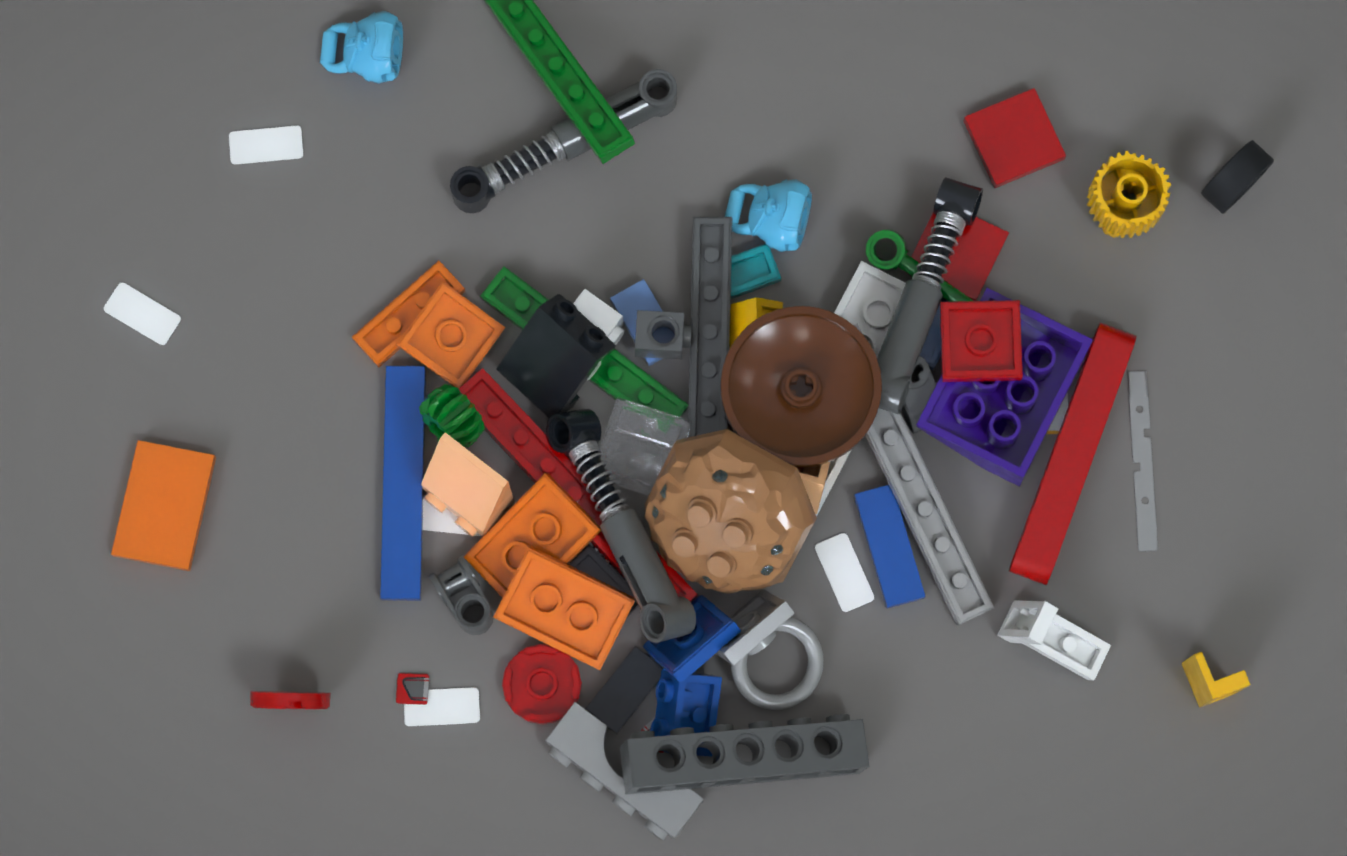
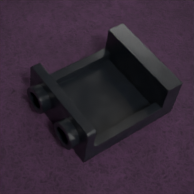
M557 294L537 308L496 370L550 418L554 414L567 412L574 407L580 398L577 395L578 391L598 363L610 354L616 345L606 336L602 329L595 326L579 312L571 301Z

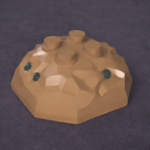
M728 429L676 440L644 504L646 511L644 517L649 523L651 540L658 544L660 554L666 560L667 565L682 573L687 581H696L705 589H713L726 594L743 590L763 589L777 583H782L817 519L798 468Z

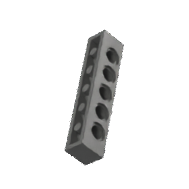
M839 714L826 717V722L811 723V718L803 717L788 720L786 726L773 727L772 721H758L748 724L749 729L734 730L733 724H720L709 727L710 732L694 733V728L692 727L673 729L670 731V735L655 736L654 731L634 732L630 734L631 739H627L620 746L625 795L860 774L870 767L863 719L850 720L848 714ZM815 737H820L827 741L830 747L829 755H824L817 751L814 745ZM776 741H784L789 745L791 749L790 758L781 757L777 753L775 748ZM737 744H744L750 748L752 761H743L738 757L736 753ZM704 747L712 753V765H705L699 761L696 754L697 748ZM658 751H667L672 755L674 759L673 768H664L659 764L657 760Z

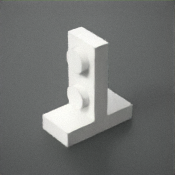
M1014 600L997 636L1010 643H1022L1079 676L1094 681L1111 645L1057 615L1058 608L1046 601Z

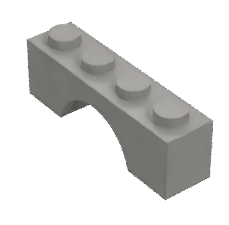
M574 702L546 739L547 744L552 747L548 754L566 768L572 762L584 771L580 778L599 792L602 787H605L616 797L612 803L629 816H632L636 811L648 821L644 827L663 841L668 835L675 840L701 806L704 799L691 789L625 795L624 779L611 768L605 756L607 725Z

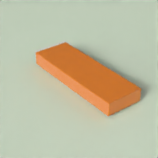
M439 260L352 336L353 341L378 368L401 349L396 344L442 281L461 295L465 292L462 284Z

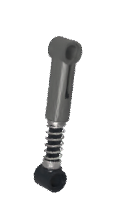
M654 69L643 75L639 82L606 98V101L627 130L653 117L666 116L672 112L677 104V83L671 73L662 69ZM662 87L667 90L668 95L658 100L651 98L648 92L652 88ZM567 118L551 126V132L549 134L546 133V137L542 135L541 141L536 142L533 140L532 145L529 147L523 145L522 151L514 150L512 156L504 155V160L502 161L495 160L494 164L490 162V164L482 168L481 166H465L458 169L450 181L454 203L465 213L480 212L487 207L490 199L496 196V192L499 193V191L505 189L506 184L510 182L514 184V180L519 177L524 180L523 175L527 173L533 175V170L537 168L542 170V166L547 163L552 165L551 161L556 158L559 161L563 158L569 161L591 150V148L572 121ZM468 183H475L481 187L479 193L472 197L464 196L460 191Z
M947 177L941 183L934 205L933 213L936 215L934 226L931 228L932 235L927 238L929 244L924 246L925 253L921 255V263L917 265L918 272L914 273L912 280H908L905 284L877 357L882 379L879 409L899 415L905 404L912 374L943 297L939 283L944 282L942 275L948 272L945 267L951 264L950 255L955 254L953 246L958 245L956 238L962 236L965 226H971L977 216L983 196V188Z
M579 409L552 415L547 421L546 426L548 442L555 451L565 452L566 456L572 459L571 461L574 465H579L577 473L583 474L581 482L588 484L586 491L592 493L591 501L597 502L595 510L602 512L600 514V519L602 520L600 529L641 609L640 626L643 634L648 640L655 643L691 634L696 625V613L693 605L685 597L678 596L636 510L630 509L629 505L624 504L626 499L619 498L618 495L621 493V490H615L614 485L616 481L609 478L612 472L606 471L604 467L607 465V462H601L600 460L603 453H601V449L597 444L602 433L598 416L590 409Z

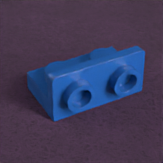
M662 669L660 680L656 685V715L651 724L650 731H654L655 736L670 735L671 730L684 727L694 728V733L710 732L709 727L715 726L717 722L722 677L693 673L680 684L665 669ZM697 748V756L712 757V753L707 748Z

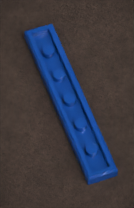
M386 366L381 600L421 601L423 488L421 483L424 478L425 422H423L419 406L425 400V366Z

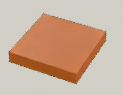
M442 281L396 346L451 386L459 389L467 382L506 327Z

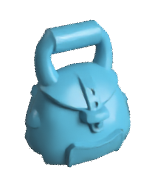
M380 11L370 14L357 23L353 21L352 23L344 22L332 25L323 32L320 56L321 65L329 72L338 74L355 72L366 81L378 84L396 79L400 71L403 51L402 22L394 14ZM338 33L346 34L343 45L344 60L335 64Z
M785 179L780 183L770 186L756 184L740 185L731 191L724 217H732V232L736 234L758 236L766 242L768 247L780 252L795 251L800 248L804 238L811 209L812 193L807 185L797 179ZM751 194L754 196V199L750 206L748 222L738 224L745 195Z

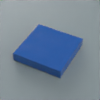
M700 595L691 603L696 613V625L691 634L659 643L648 640L642 646L680 684L741 632L740 628L730 617L703 595Z

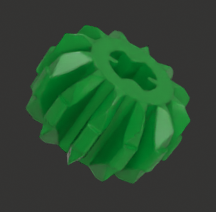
M443 384L429 393L419 406L423 422L428 425L430 432L437 437L438 441L444 433H447L463 447L469 448L485 430L482 415L457 387Z

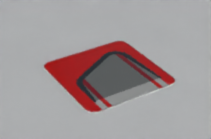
M399 673L396 703L426 705L428 702L429 675Z

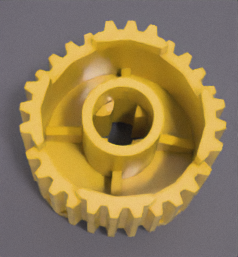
M1125 151L1124 155H1121L1119 152L1115 158L1110 156L1107 163L1102 164L1088 189L1087 198L1089 201L1087 206L1091 207L1089 213L1095 215L1093 221L1100 222L1098 227H1102L1105 234L1113 238L1119 236L1124 238L1128 234L1129 238H1132L1135 233L1137 236H1141L1143 231L1147 233L1151 227L1153 228L1164 213L1169 203L1167 200L1170 197L1168 190L1171 187V183L1167 182L1169 175H1164V167L1159 168L1158 163H1151V158L1145 160L1144 155L1138 158L1136 153L1130 154L1129 151ZM1123 190H1127L1128 195L1134 193L1135 199L1130 200L1124 197L1122 194Z

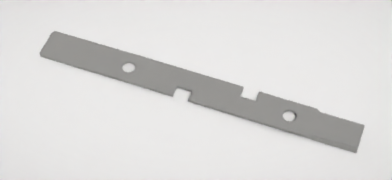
M1128 371L1133 463H1140V471L1133 472L1138 550L1157 551L1151 437H1144V429H1150L1147 371ZM1137 406H1141L1143 408V411L1141 413H1138L1136 411ZM1142 498H1148V504H1143Z

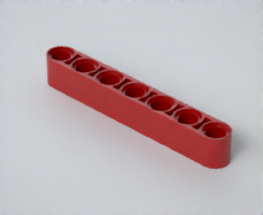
M1101 322L1099 323L1014 553L1009 572L1047 585L1134 348L1136 335Z

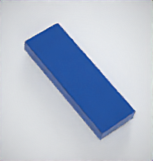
M885 485L854 494L886 608L924 599L926 596L900 507L890 486Z

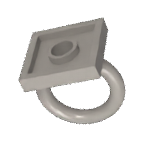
M766 590L761 591L731 617L741 632L716 654L731 664L733 680L745 699L763 709L784 710L803 702L817 687L823 672V651L815 633L806 624L791 617L795 613L786 601ZM777 631L787 632L797 637L806 649L808 666L805 676L789 692L783 694L765 693L752 683L748 675V655H754L767 647L776 637Z

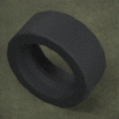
M1251 140L1221 168L1204 187L1201 194L1224 214L1273 164L1274 159L1254 140Z

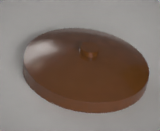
M809 306L777 309L749 324L735 339L729 349L721 375L722 404L733 431L794 467H811L826 464L852 450L872 426L878 412L882 393L879 363L864 335L841 316L828 310Z

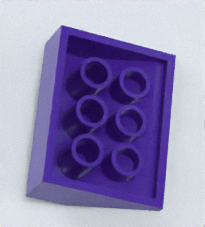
M986 288L980 301L1011 300L989 288ZM1021 304L1022 380L942 382L941 375L916 424V427L981 468L1019 487L1093 342V339Z

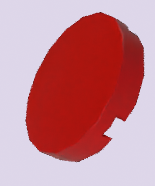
M538 644L524 648L510 660L504 671L502 687L505 700L516 715L527 722L544 725L561 720L574 702L577 703L579 701L582 682L579 668L569 655L549 645Z
M250 691V706H253V708L328 709L330 707L331 693Z

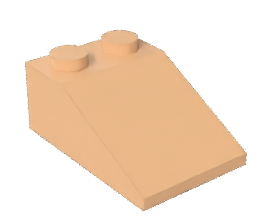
M447 433L441 436L421 483L423 490L427 493L424 500L441 513L447 508L458 518L454 523L471 537L476 533L483 537L514 503L509 481Z

